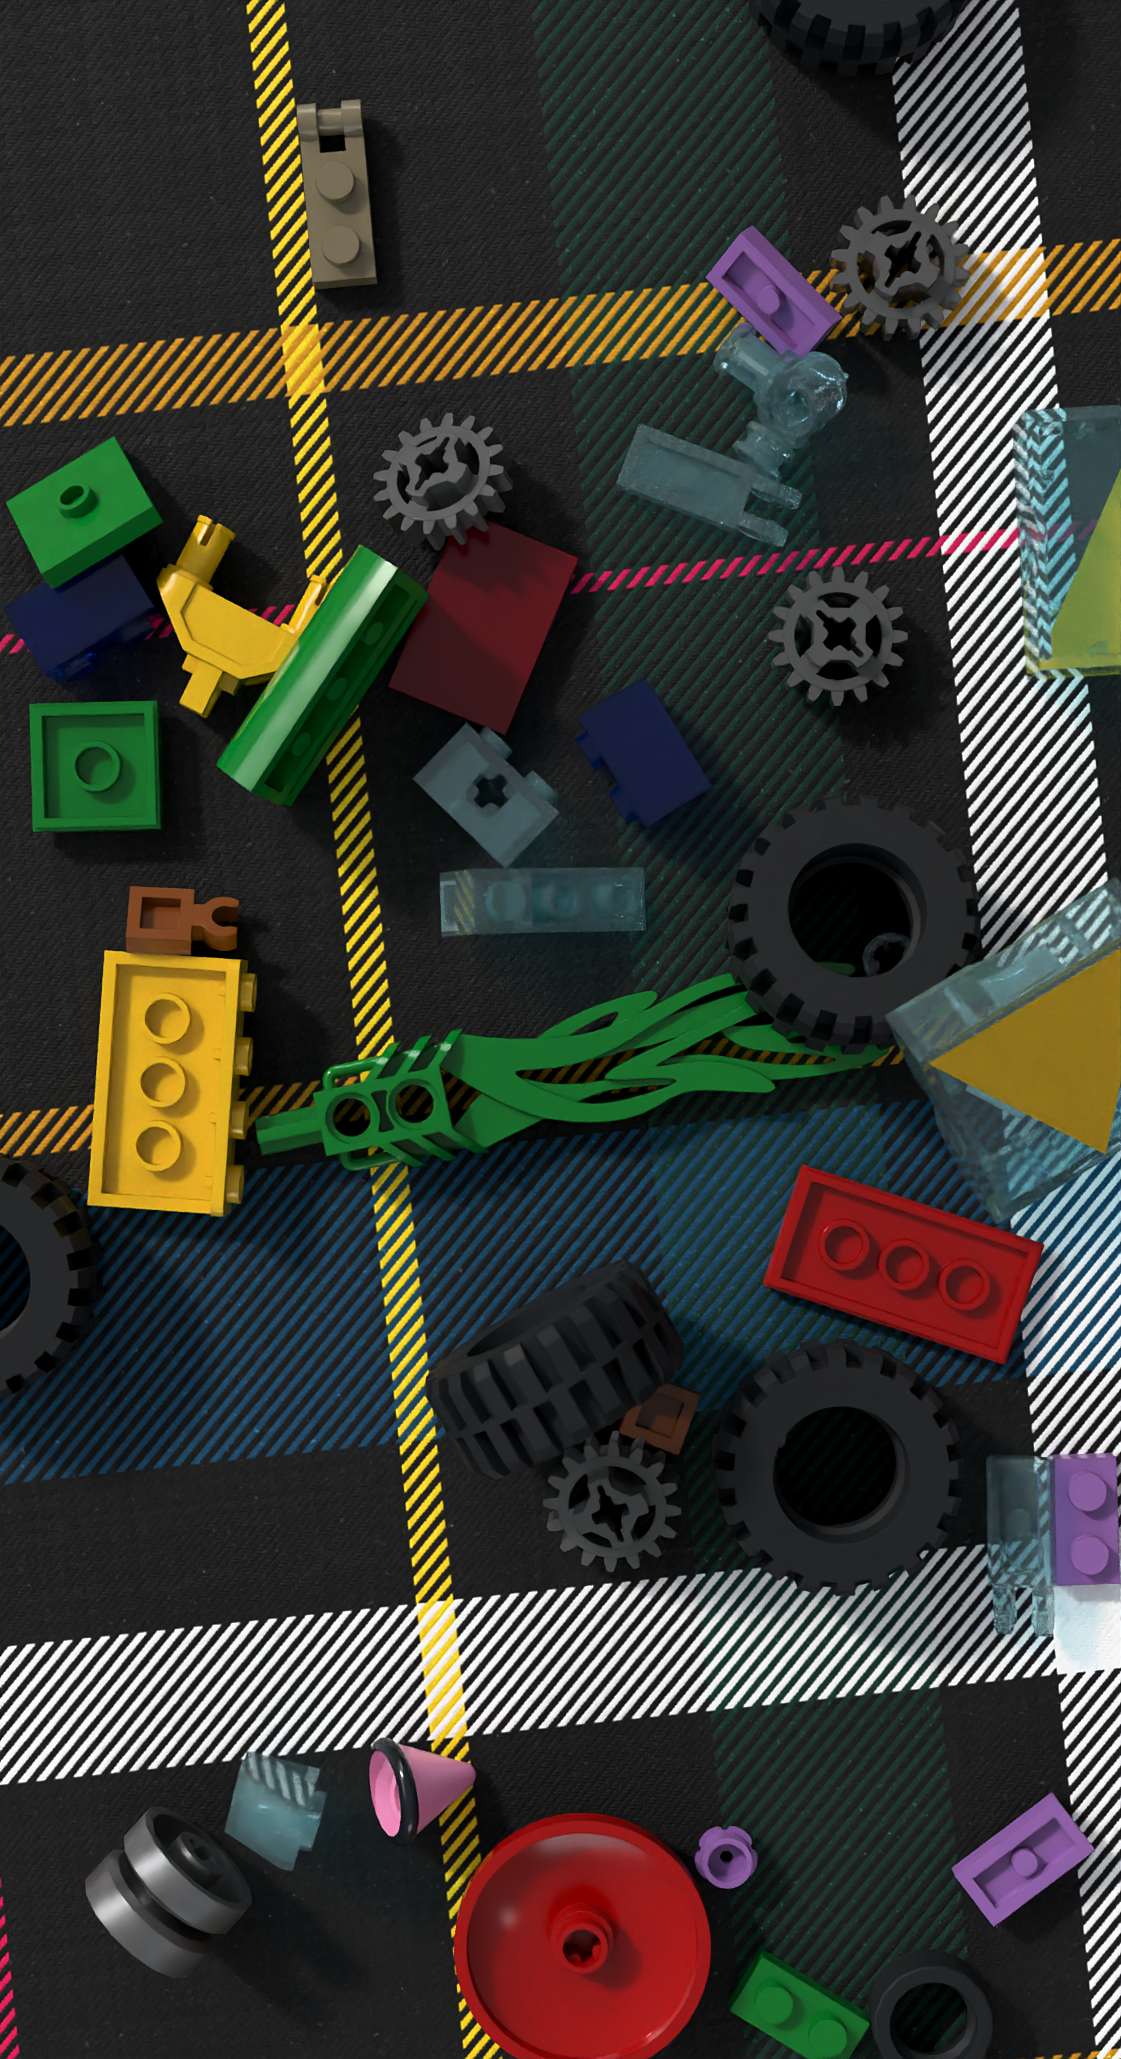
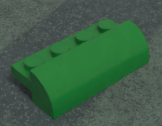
M359 544L216 765L250 792L279 806L283 803L291 807L430 594L400 569Z

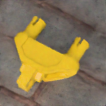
M199 515L197 524L175 566L168 564L167 568H162L156 582L182 649L188 654L182 668L192 674L179 703L188 710L207 718L222 690L234 696L241 683L250 686L268 682L272 679L314 615L321 601L325 598L324 596L327 595V590H330L334 583L329 585L326 583V579L313 574L310 578L311 582L288 625L282 623L278 627L212 592L213 587L209 585V582L236 534L219 523L214 525L212 519Z

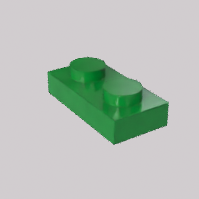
M762 1948L728 2000L730 2012L807 2059H849L871 2024L868 2013Z

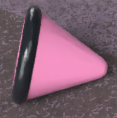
M379 1738L376 1740L369 1753L368 1784L373 1809L383 1833L397 1847H406L411 1844L416 1834L465 1792L476 1779L475 1768L469 1763L402 1745L390 1738Z

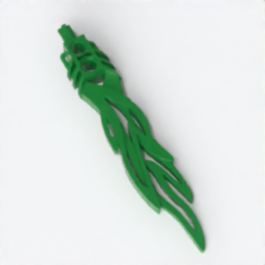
M816 962L823 968L843 976H850L856 970L852 964ZM727 973L690 986L650 1008L648 1007L657 998V993L653 991L640 992L596 1005L556 1024L537 1038L482 1037L460 1034L464 1029L460 1028L452 1030L444 1042L427 1045L432 1035L420 1037L412 1049L398 1052L396 1050L402 1041L390 1043L380 1056L329 1067L323 1076L324 1090L313 1093L314 1106L255 1118L256 1134L263 1156L324 1143L326 1156L338 1154L341 1165L350 1171H361L402 1161L414 1168L428 1166L420 1158L430 1155H436L448 1162L459 1159L450 1152L453 1150L467 1148L478 1155L489 1153L490 1151L486 1149L487 1147L545 1118L569 1122H610L643 1114L674 1096L690 1091L767 1093L775 1089L771 1080L819 1076L860 1067L888 1054L890 1048L880 1051L873 1044L866 1046L862 1054L842 1055L841 1045L827 1044L824 1051L820 1052L804 1047L805 1043L787 1041L789 1038L801 1034L791 1031L786 1039L771 1029L773 1023L759 1026H735L734 1024L756 1015L745 1002L748 990L676 1012L680 1008L710 993L740 985L734 983L731 973ZM990 975L963 980L952 996L954 999L949 1001L945 1008L936 1014L930 1024L957 1015L988 999L1007 983V977L1004 975ZM617 1012V1016L610 1026L592 1032L571 1035L596 1019ZM720 1031L727 1039L740 1047L763 1051L831 1057L833 1060L819 1064H773L707 1054L671 1056ZM666 1041L611 1068L604 1074V1078L609 1080L576 1084H555L533 1081L516 1075V1072L520 1070L563 1067ZM441 1068L482 1092L472 1102L454 1127ZM370 1071L363 1082L336 1087L335 1080L338 1077ZM410 1085H419L426 1088L433 1098L434 1108L432 1113L421 1121L406 1119L400 1114L397 1107L399 1093ZM666 1085L644 1094L601 1103L580 1102L592 1095L613 1089ZM357 1099L368 1107L371 1121L366 1131L360 1134H348L338 1127L335 1120V1112L342 1101ZM372 1146H379L386 1151L356 1159L352 1158L350 1152Z

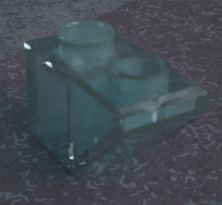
M247 1751L239 1770L224 1832L278 1868L293 1872L299 1849L312 1852L316 1833L320 1825L327 1797L326 1792L316 1790L321 1769Z

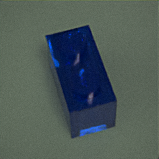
M121 548L60 586L52 589L47 581L3 608L43 674L56 682L65 677L67 682H73L86 676L100 665L101 662L97 656L118 643L122 649L139 643L155 630L152 622L163 616L158 605Z
M645 676L578 717V724L583 733L574 738L575 742L593 770L604 765L616 785V788L607 793L627 825L637 820L643 831H646L703 796L712 788Z

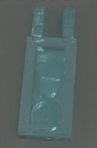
M638 424L615 486L617 489L734 533L736 529L748 537L777 547L784 546L788 531L774 521L762 519L744 512L743 509L749 493L751 492L760 499L768 501L777 507L795 510L798 509L803 497L802 493L798 490L757 474L758 469L643 424Z
M992 1454L987 1457L986 1461L988 1586H993L996 1633L1012 1634L1017 1620L1016 1592L1014 1587L1032 1588V1625L1035 1636L1052 1637L1055 1622V1594L1053 1588L1057 1585L1055 1457Z

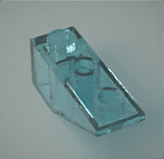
M644 867L489 868L439 873L442 937L646 931Z

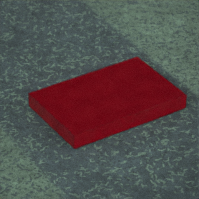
M486 520L489 529L485 532L478 530L474 525L466 529L467 541L463 545H460L454 536L450 535L427 590L430 596L417 614L388 688L506 737L578 565L579 558Z

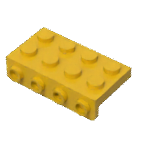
M105 950L87 1205L206 1213L214 1217H225L231 1213V1203L241 1204L244 1189V1166L234 1165L236 1139H246L249 1105L247 1101H238L240 1075L250 1076L253 1059V1039L251 1037H243L245 1011L254 1012L257 999V974L247 973L248 960L126 953L123 951Z

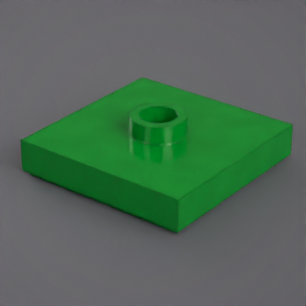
M114 436L6 502L41 575L52 589L65 583L163 522L128 457Z
M119 701L29 704L33 832L164 830L160 702Z

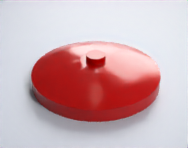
M569 1813L544 1818L517 1830L501 1841L480 1863L468 1882L458 1910L454 1936V1959L461 1992L475 2020L497 2045L515 2058L648 2059L667 2046L680 2033L696 2010L709 1974L711 1939L708 1916L698 1885L680 1857L667 1844L644 1828L624 1819L596 1813Z

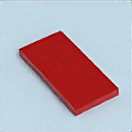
M801 1164L762 1284L1005 1365L1045 1244Z

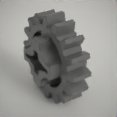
M888 195L883 196L878 204L877 215L873 216L863 206L857 209L854 221L858 230L845 225L840 229L837 241L845 249L832 250L829 266L843 272L832 278L829 287L831 292H846L848 295L840 309L843 316L851 314L856 310L863 315L859 326V331L862 333L869 330L875 322L882 325L884 341L891 340L897 327H904L905 333L910 340L917 339L921 331V321L924 320L928 326L936 330L945 319L940 306L944 309L955 311L962 299L953 288L965 286L970 277V271L958 267L956 264L966 258L969 247L968 244L952 245L950 240L959 225L954 220L940 226L935 221L940 208L936 203H933L923 214L916 211L915 195L907 196L902 209H894ZM891 229L907 230V232L891 236L881 233ZM928 243L936 252L940 268L930 262L927 250ZM908 250H912L913 252L907 262L909 264L907 271L902 273L900 278L896 277L889 288L885 287L890 276L889 270L891 266L896 264L898 259L902 260ZM857 262L860 263L859 269L866 272L869 276L872 288L870 294L864 289L859 279ZM906 300H912L918 304L908 308L890 307L891 304Z
M446 413L439 427L434 428L427 418L422 419L420 422L421 433L415 437L402 431L398 435L403 445L399 452L385 450L382 454V457L390 467L389 470L374 473L373 479L381 489L374 496V499L383 512V517L397 536L403 533L409 543L415 547L426 537L434 550H441L446 536L453 535L457 542L463 545L467 541L466 529L473 525L478 530L485 532L489 529L488 523L484 518L485 514L488 511L503 512L506 508L498 492L509 491L513 489L514 485L507 473V470L513 466L512 461L495 431L490 426L482 429L476 417L472 415L464 420L460 426L452 413ZM478 458H479V465H480L479 468H478V466L476 465V462H477Z
M835 566L829 582L823 583L818 573L812 571L806 577L808 591L804 593L800 588L791 584L784 593L792 608L775 606L770 617L783 625L782 630L769 632L766 636L767 644L781 646L782 653L778 654L771 661L772 669L789 668L792 674L784 685L788 691L796 688L800 683L808 687L805 703L812 705L821 693L828 694L831 709H838L842 704L844 694L850 693L852 699L857 705H860L867 700L866 684L869 683L879 691H882L889 684L886 675L881 671L883 667L898 670L903 663L901 657L891 652L892 647L902 645L908 640V633L892 629V623L904 613L902 607H892L889 609L884 607L882 602L890 590L886 585L876 589L873 593L865 589L868 582L867 572L861 571L853 583L845 582L842 566ZM842 597L850 599L855 603L850 608H830L821 599ZM798 619L802 622L801 626L808 632V650L802 657H799L794 639L795 626ZM872 619L878 632V648L875 657L872 655L873 651L866 645V625ZM824 626L832 631L839 629L841 626L846 628L850 633L845 641L849 651L840 645L832 651L826 648L823 642L827 638L828 632ZM823 668H843L850 676L853 674L855 677L845 680H832L817 674Z
M612 1431L608 1445H600L599 1440L594 1435L585 1440L583 1453L571 1446L564 1450L562 1458L564 1466L553 1464L550 1469L547 1482L553 1487L546 1488L543 1498V1506L553 1509L549 1513L547 1528L549 1531L564 1529L565 1532L562 1536L560 1548L566 1552L577 1545L583 1549L581 1564L588 1566L597 1555L604 1557V1564L609 1572L614 1571L617 1558L626 1557L633 1569L639 1568L642 1550L645 1549L649 1554L658 1558L662 1554L664 1543L661 1536L674 1538L677 1533L678 1520L674 1516L681 1515L683 1496L673 1492L678 1489L679 1474L677 1471L662 1473L665 1467L666 1454L661 1450L650 1457L646 1456L643 1453L645 1438L641 1436L632 1443L631 1447L622 1445L619 1431ZM587 1474V1487L579 1489L577 1496L571 1498L572 1488L583 1475ZM604 1491L606 1493V1496H610L611 1498L602 1499ZM624 1503L623 1511H621L620 1506H616L615 1504ZM655 1505L656 1509L650 1520L643 1527L639 1528L638 1517L649 1513L650 1506Z

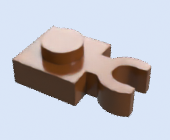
M130 886L126 953L191 956L192 941H203L210 948L219 951L236 949L237 927H222L217 925V923L221 921L238 922L239 901L230 897H217L204 905L195 904L194 889Z

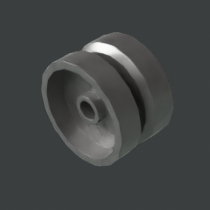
M152 1806L124 1836L125 1850L113 1849L85 1880L86 1896L95 1914L106 1929L133 1956L162 1974L172 1978H187L213 1948V1934H226L252 1904L251 1891L240 1869L208 1834L184 1816L167 1808Z

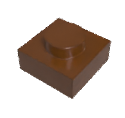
M669 1381L665 1386L654 1391L653 1396L644 1403L629 1410L622 1418L618 1431L620 1434L633 1439L641 1436L645 1438V1443L679 1455L701 1394L696 1390Z

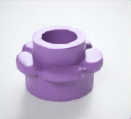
M717 1826L706 1831L699 1840L700 1851L695 1854V1864L700 1875L719 1888L730 1889L743 1884L754 1873L758 1861L757 1852L751 1847L752 1838L745 1830L736 1826H730L724 1830ZM723 1851L731 1852L732 1858L729 1861L721 1860L720 1854Z

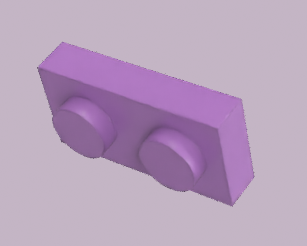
M753 225L739 234L705 277L794 369L806 361L842 319V316Z
M1112 1453L1048 1455L1052 1581L1057 1586L1120 1584L1116 1456Z
M1051 1792L953 1866L952 1870L955 1877L994 1927L1094 1852L1095 1849L1053 1792Z

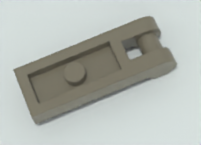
M361 99L341 101V108L320 110L317 109L316 103L297 105V122L314 289L378 284ZM344 135L346 151L322 153L321 136Z

